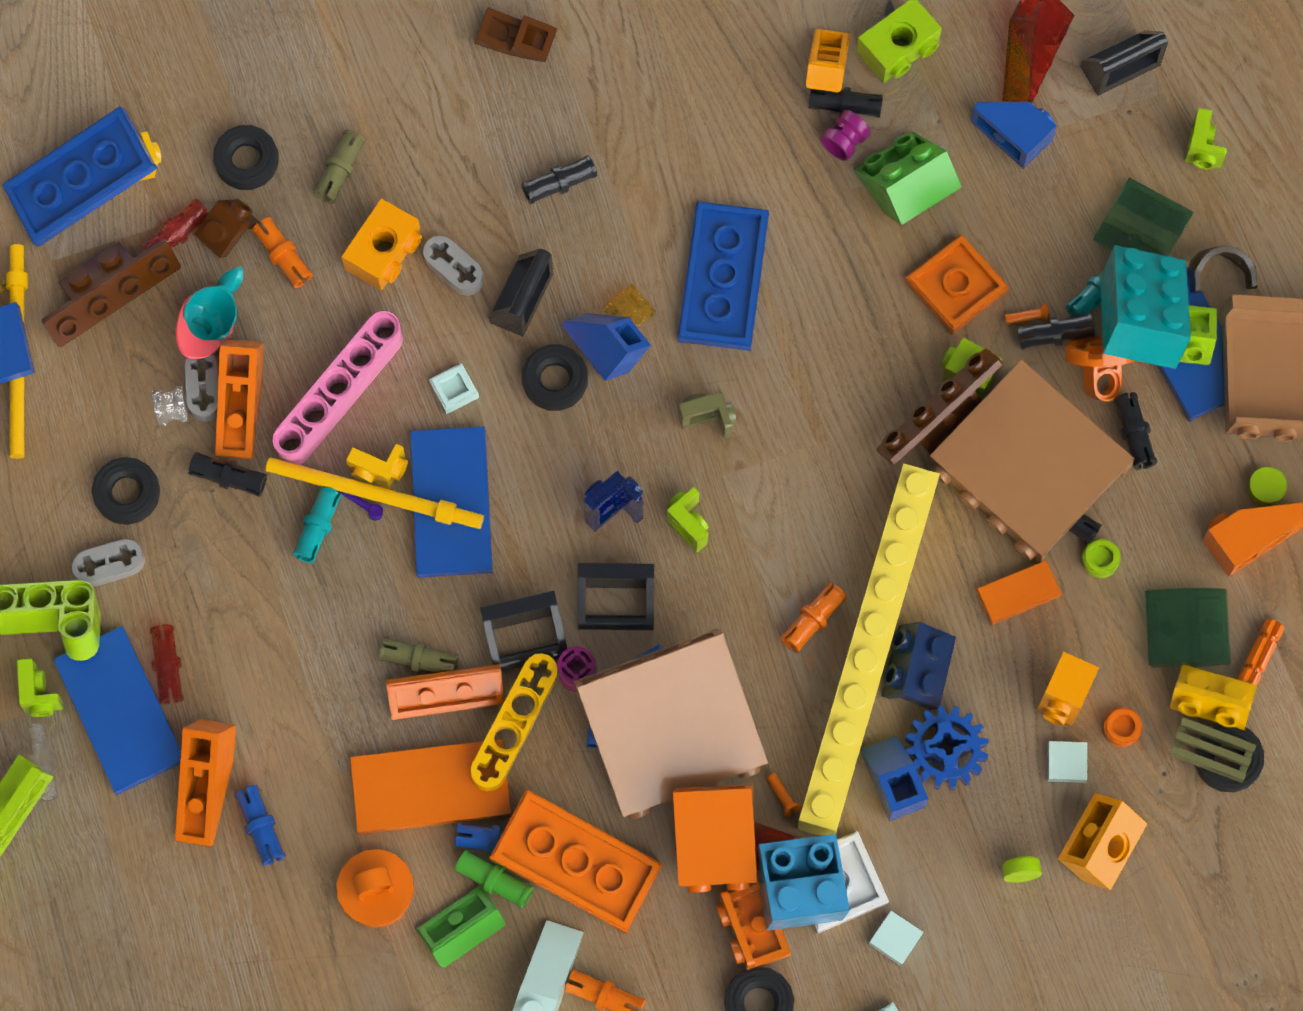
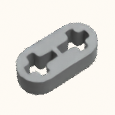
M445 236L432 237L426 242L423 249L426 265L433 273L460 295L470 296L480 291L484 282L481 266L472 257ZM437 249L441 252L447 249V258L451 262L448 264L441 257L434 260L433 250ZM459 268L465 274H469L472 271L474 282L471 283L466 280L460 283V274L456 269Z
M214 354L202 359L187 358L185 361L187 406L191 415L202 422L212 421L217 417L219 363ZM202 361H206L208 367H212L206 369V381H201L198 371L195 370L199 368ZM206 390L210 402L214 403L208 404L207 410L201 411L196 403L201 402V391Z
M122 539L78 553L72 563V572L77 580L87 581L93 587H97L139 573L144 566L145 555L135 541ZM125 550H129L132 555H136L131 558V564L125 566L122 561L111 563L123 557L122 552ZM93 561L97 566L106 563V565L95 568V575L88 577L86 572H81L86 569V562Z

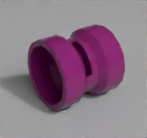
M843 110L836 118L834 128H828L820 137V141L825 149L834 157L842 161H848L855 153V145L863 143L871 134V131L862 118L849 110Z
M578 646L570 647L559 656L557 663L559 680L563 687L569 691L576 692L573 681L596 673L595 659L591 652L585 648Z

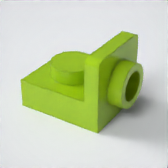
M1198 108L1192 124L1185 162L1193 163L1201 169H1220L1225 160L1227 148L1212 145L1216 132V125L1210 124L1213 111Z
M1189 305L1191 338L1179 362L1210 365L1217 339V309Z
M693 487L687 493L680 491L667 504L669 509L667 510L666 522L698 553L708 544L709 532L707 529L709 527L697 512L689 513L699 503L700 492Z
M32 658L17 660L19 705L24 712L30 713L32 717H48L54 714V710H62L63 701L58 694L40 695V693L46 692L44 670H39V667Z

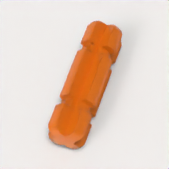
M1266 619L1259 632L1261 636L1258 635L1244 663L1246 667L1241 669L1237 680L1258 685L1262 677L1260 673L1265 671L1277 646L1275 642L1280 640L1284 631L1282 623L1274 619Z

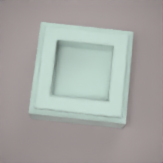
M462 363L429 379V384L446 414L479 398V394Z
M1049 741L1047 745V782L1086 783L1087 742Z
M890 911L869 942V945L902 966L924 932L893 911Z

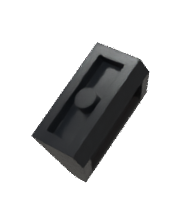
M1144 30L1082 60L1080 67L1099 96L1161 66L1168 40L1163 32Z
M537 249L519 255L489 317L491 324L522 337L524 336L554 274L552 255L548 251Z
M578 563V630L654 631V564ZM586 588H646V615H586Z
M555 591L480 607L493 665L500 664L501 671L524 666L528 658L534 654L543 653L556 659L559 658L563 651L567 650ZM552 616L558 643L503 656L498 655L493 633L494 629Z

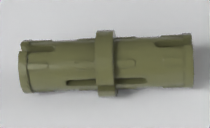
M344 130L333 156H328L325 162L327 168L313 191V194L318 199H321L326 188L329 187L330 190L324 202L331 204L335 202L342 183L346 177L351 176L354 170L352 164L365 143L364 137L357 134L352 146L349 145L355 131Z
M384 637L382 641L384 647L380 648L379 661L411 667V672L420 673L421 670L440 673L454 671V668H457L459 659L457 654L453 655L429 649L425 643L421 642L413 645L389 639V637Z

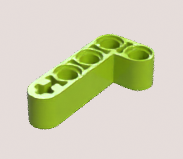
M71 580L0 585V635L59 631L65 652L69 658L76 661H84L97 653L100 642L101 612L94 587L89 582Z

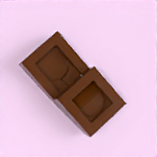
M488 7L475 44L511 56L545 62L557 28L525 15L520 20Z

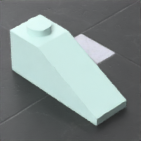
M546 920L520 987L513 1011L559 1010L565 986L569 980L568 978L571 974L584 932Z

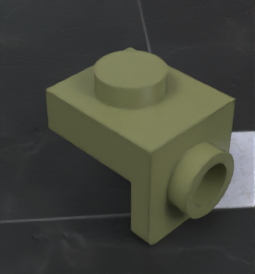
M722 392L705 396L703 393L694 394L685 398L683 403L678 404V416L682 429L718 419L724 439L732 437V425L737 424V419L732 403L725 404Z

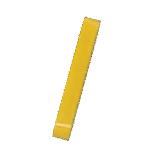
M543 653L534 654L528 658L472 763L471 780L478 789L486 792L494 791L505 781L556 682L558 675L557 664L549 655ZM541 664L547 666V673L550 677L542 676L540 678L536 691L543 693L539 696L533 689L521 685L524 682L530 687L534 679V671L531 668H539ZM527 696L532 699L534 703L532 712L527 715H519L514 712L512 703L515 698ZM508 729L515 733L517 741L513 747L503 749L497 746L494 738L500 730ZM490 749L495 755L508 758V760L504 763L499 758L495 765V774L498 777L496 779L490 777L486 782L481 780L482 773L478 769L479 767L487 768L489 766L492 754L486 753V751Z

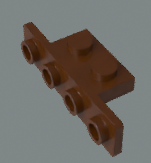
M165 240L159 241L135 258H132L122 244L118 242L112 247L104 249L97 257L80 268L72 270L68 276L58 282L70 301L42 319V323L57 346L62 347L179 270L181 265Z
M983 349L981 352L971 356L962 370L953 378L944 381L939 386L936 394L926 403L917 406L911 412L909 419L898 429L890 431L884 437L882 443L876 449L877 452L891 465H895L918 443L931 455L982 401L975 390L1003 365L1001 359L988 349Z

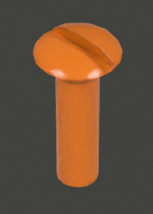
M1044 303L1040 309L1005 314L1006 324L1010 325L1036 320L1048 322L1050 321L1049 307Z
M776 773L769 775L766 780L785 808L783 817L790 818L795 813L800 812L803 804L794 803Z

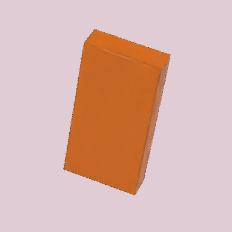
M1046 560L979 587L976 590L991 626L1058 599L1062 595Z

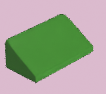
M479 885L415 930L440 967L445 968L502 929L506 923L496 906Z

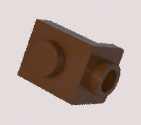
M239 199L218 200L194 235L219 258H224L228 256L246 229H253L260 222L252 215V209Z

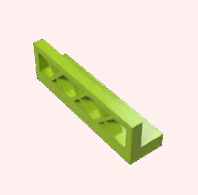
M20 754L0 782V857L54 777Z

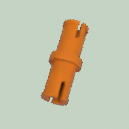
M271 217L261 220L269 234L257 223L253 227L252 232L270 253L269 259L272 264L279 265L294 288H300L305 285L298 276L297 271L303 279L305 278L309 282L313 277V273L295 252L297 247L293 241H287Z
M829 582L826 588L810 605H804L799 611L800 617L780 636L782 643L789 650H793L794 653L798 654L817 630L822 631L827 626L826 620L842 602H845L847 596L844 591L837 585L834 586L832 582Z
M575 968L568 979L582 984L583 987L572 982H567L564 992L596 1004L595 1008L600 1011H605V1009L610 1011H638L629 1007L628 1004L639 1009H644L646 1004L645 998L615 987V982L611 980H606V982L600 981L579 972Z

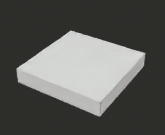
M858 831L837 839L850 911L842 921L813 924L817 934L889 904V900Z

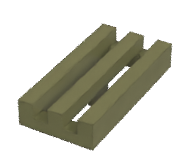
M1183 717L1169 755L1242 783L1256 745ZM1189 731L1191 733L1197 734L1212 741L1218 742L1220 744L1244 752V754L1242 756L1240 754L1234 753L1219 746L1213 745L1211 743L1185 734V732ZM1181 743L1240 765L1239 769H1234L1180 748Z

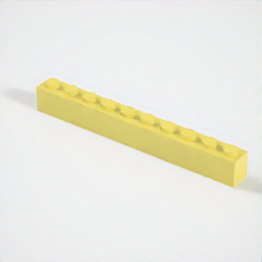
M903 463L800 814L798 830L818 836L837 833L936 491L939 473Z

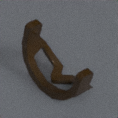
M1223 245L1204 249L1190 260L1187 274L1189 276L1191 293L1201 292V272L1207 261L1215 255L1230 259L1244 272L1246 288L1248 290L1257 289L1258 287L1256 266H1254L1250 257L1237 247Z

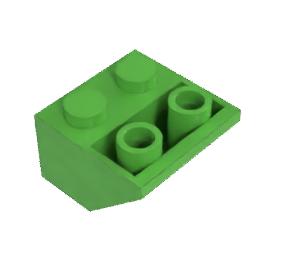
M914 132L898 137L893 145L882 152L869 155L864 160V163L854 168L857 177L885 215L901 225L962 187L947 151Z

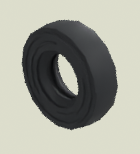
M239 125L227 130L219 137L214 147L213 163L219 177L229 186L239 190H253L265 185L273 178L278 167L279 153L273 138L263 129L253 125ZM242 146H252L260 153L258 163L250 169L237 168L232 162L234 152Z
M548 344L536 349L527 358L522 369V386L527 397L536 406L548 411H562L574 406L583 397L588 386V370L583 358L572 348L561 344ZM551 365L564 367L569 374L567 385L559 390L546 388L541 382V374L544 369Z
M122 457L111 460L101 467L94 477L92 495L95 506L105 518L114 523L130 525L141 522L152 514L158 505L160 486L157 476L149 465L139 459ZM132 478L140 485L139 496L135 501L128 504L118 503L112 496L113 486L120 479Z
M1222 725L1211 727L1256 745L1242 783L1196 766L1199 776L1208 786L1220 792L1234 793L1248 788L1259 778L1264 767V750L1259 738L1246 727L1245 730L1235 727H1224ZM1202 736L1200 740L1216 746L1223 745ZM1195 748V754L1215 761V755Z
M754 967L749 970H743L731 980L725 992V1011H746L744 998L754 988H764L770 991L775 1001L772 1011H793L795 999L790 984L783 975L771 968Z

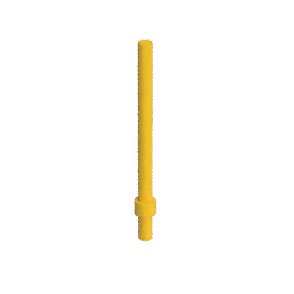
M13 244L9 246V272L6 273V289L9 290V304L16 302L20 306L24 322V291L28 289V273L24 272V246ZM24 377L9 381V457L14 459L24 458Z
M272 457L268 459L266 464L267 472L435 517L436 522L451 525L454 522L481 529L484 521V515L457 508L456 503L440 500L438 503Z

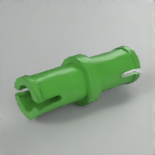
M469 850L463 852L455 866V872L461 873L482 885L484 892L490 895L494 892L518 905L519 908L525 907L534 890L533 886L527 885L506 873V868L499 864L494 866L475 856Z

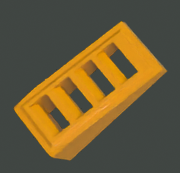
M815 29L807 70V88L831 92L841 91L850 41L849 33Z

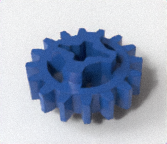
M943 705L938 707L936 716H933L926 710L923 712L924 723L917 720L912 722L911 727L917 734L909 733L906 735L905 742L913 745V747L906 749V752L910 758L915 759L913 763L916 770L920 769L923 772L921 776L922 783L932 778L934 779V789L938 790L942 782H947L951 791L955 790L956 782L959 779L965 786L969 785L971 781L969 773L977 776L980 775L982 768L976 762L987 761L988 754L980 751V749L987 747L989 740L988 738L978 737L984 727L982 724L975 726L970 724L973 717L972 713H968L962 718L959 716V707L955 706L951 714H946ZM952 725L961 729L966 735L958 733L952 728ZM935 727V736L921 743L925 733ZM942 741H947L949 747H954L951 755H946L944 749H939ZM972 753L969 762L961 769H958L959 758ZM927 761H933L941 767V771L933 768Z

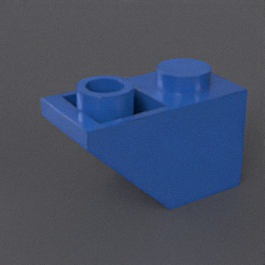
M588 313L565 320L562 324L572 341L581 349L592 363L596 372L605 381L628 374L651 346L629 317Z
M897 736L861 749V754L889 822L926 807L928 801L926 791L913 761Z

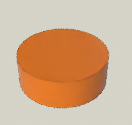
M1125 707L1112 710L1103 723V734L1106 740L1113 746L1120 748L1129 747L1136 743L1143 729L1140 716L1132 709Z

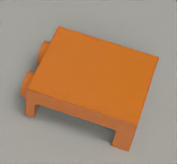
M753 784L674 789L673 803L679 887L688 886V892L711 891V885L727 884V890L750 889V883H757L758 870L753 811Z

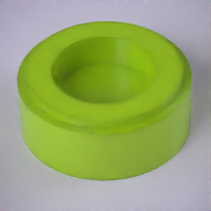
M1262 467L1256 470L1248 482L1249 496L1255 503L1261 506L1276 505L1282 500L1287 491L1285 476L1281 471L1273 467Z
M1107 539L1091 541L1085 547L1081 557L1084 570L1095 578H1107L1114 574L1121 560L1118 547Z
M1034 856L1011 858L1006 860L1001 866L1003 879L1006 882H1026L1039 878L1042 875L1040 860Z

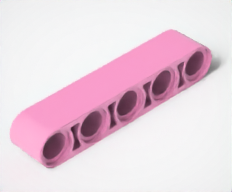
M380 311L372 315L276 429L272 442L280 460L298 465L303 464L400 349L403 343V335L399 320L393 313ZM382 328L394 330L390 337L379 338L376 336L377 332ZM365 355L371 358L369 363L364 366L353 364L354 359L358 356ZM338 383L348 386L341 394L329 392L331 387ZM320 411L324 413L323 418L318 422L306 421L307 416L311 412ZM297 439L301 442L295 450L286 451L282 449L284 443L288 440Z

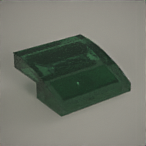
M1129 177L1116 202L1110 208L1095 234L1093 241L1110 250L1113 249L1114 245L1169 256L1194 212Z
M1177 588L1145 591L1148 661L1152 668L1190 664L1194 668L1231 664L1226 589Z

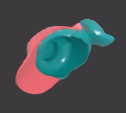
M238 266L225 272L219 277L215 286L197 290L184 301L176 320V342L180 352L185 357L190 359L206 358L215 353L220 348V345L230 337L237 319V307L233 293L239 289L242 283L243 267Z

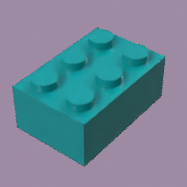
M1114 245L1100 276L1103 354L1176 369L1191 338L1186 260Z

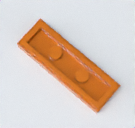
M500 664L386 680L392 720L503 705L505 702Z

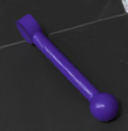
M338 491L366 510L371 520L377 521L382 518L383 508L380 505H370L358 496Z

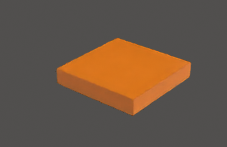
M962 234L905 277V283L952 335L1009 290V286Z

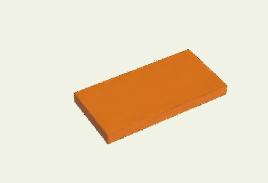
M496 739L495 743L497 746L504 749L503 739ZM484 741L350 757L357 833L362 835L511 817L508 777L494 791H482L474 785L471 780V766ZM490 749L486 751V753L492 754L489 766L487 768L479 767L478 769L482 773L481 780L486 782L490 777L495 779L498 777L495 774V765L499 758L506 763L505 758L495 755Z
M528 789L525 790L489 857L493 862L623 933H627L662 866V863Z

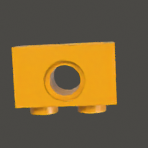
M381 198L341 256L345 271L382 291L388 282L393 283L399 276L402 269L401 262L407 253L412 254L418 248L422 239L419 220ZM382 242L393 244V247L388 251L381 252L376 250V247Z
M1063 651L1037 711L1044 713L1043 718L1050 723L1058 726H1064L1066 723L1072 726L1099 667Z
M1094 793L1058 860L1083 882L1111 890L1147 823L1122 800Z

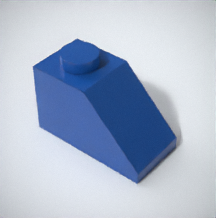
M979 102L974 106L971 123L1023 169L1053 141L1057 128L1053 117L1042 108L1037 109L1031 102Z

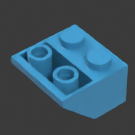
M836 834L759 844L760 897L766 931L842 921L846 917L850 909Z

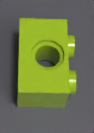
M909 0L859 36L856 53L884 84L892 77L897 79L903 76L910 69L911 63L919 57L927 58L939 47L942 27L918 0ZM897 39L906 40L909 43V45L898 46L894 44L893 41Z

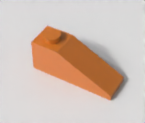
M227 339L220 345L215 456L252 459L254 456L263 381L265 342Z
M1303 502L1242 509L1229 517L1224 512L1207 524L1209 530L1202 541L1227 575L1231 576L1303 528Z
M200 719L183 728L175 841L210 847L214 845L234 762L236 724Z

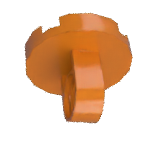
M1101 336L1073 339L1065 345V361L1073 365L1083 366V385L1087 395L1101 401L1109 402L1115 399L1122 386L1121 365L1134 362L1135 360L1103 354V340H1101ZM1106 374L1109 380L1107 389L1099 393L1097 381L1102 375Z
M382 849L364 850L351 857L341 869L336 883L337 898L345 914L355 922L370 928L387 927L400 920L409 908L415 894L414 878L406 863L396 854Z

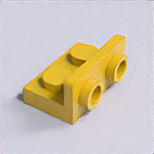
M1182 664L1178 681L1174 688L1170 709L1179 711L1186 716H1197L1218 722L1224 727H1235L1245 730L1257 685Z

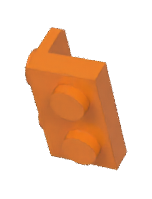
M759 882L750 885V889L736 890L731 893L727 890L720 893L721 904L715 905L723 928L730 926L735 940L729 942L736 964L744 963L745 968L749 970L791 956L783 930L766 931Z

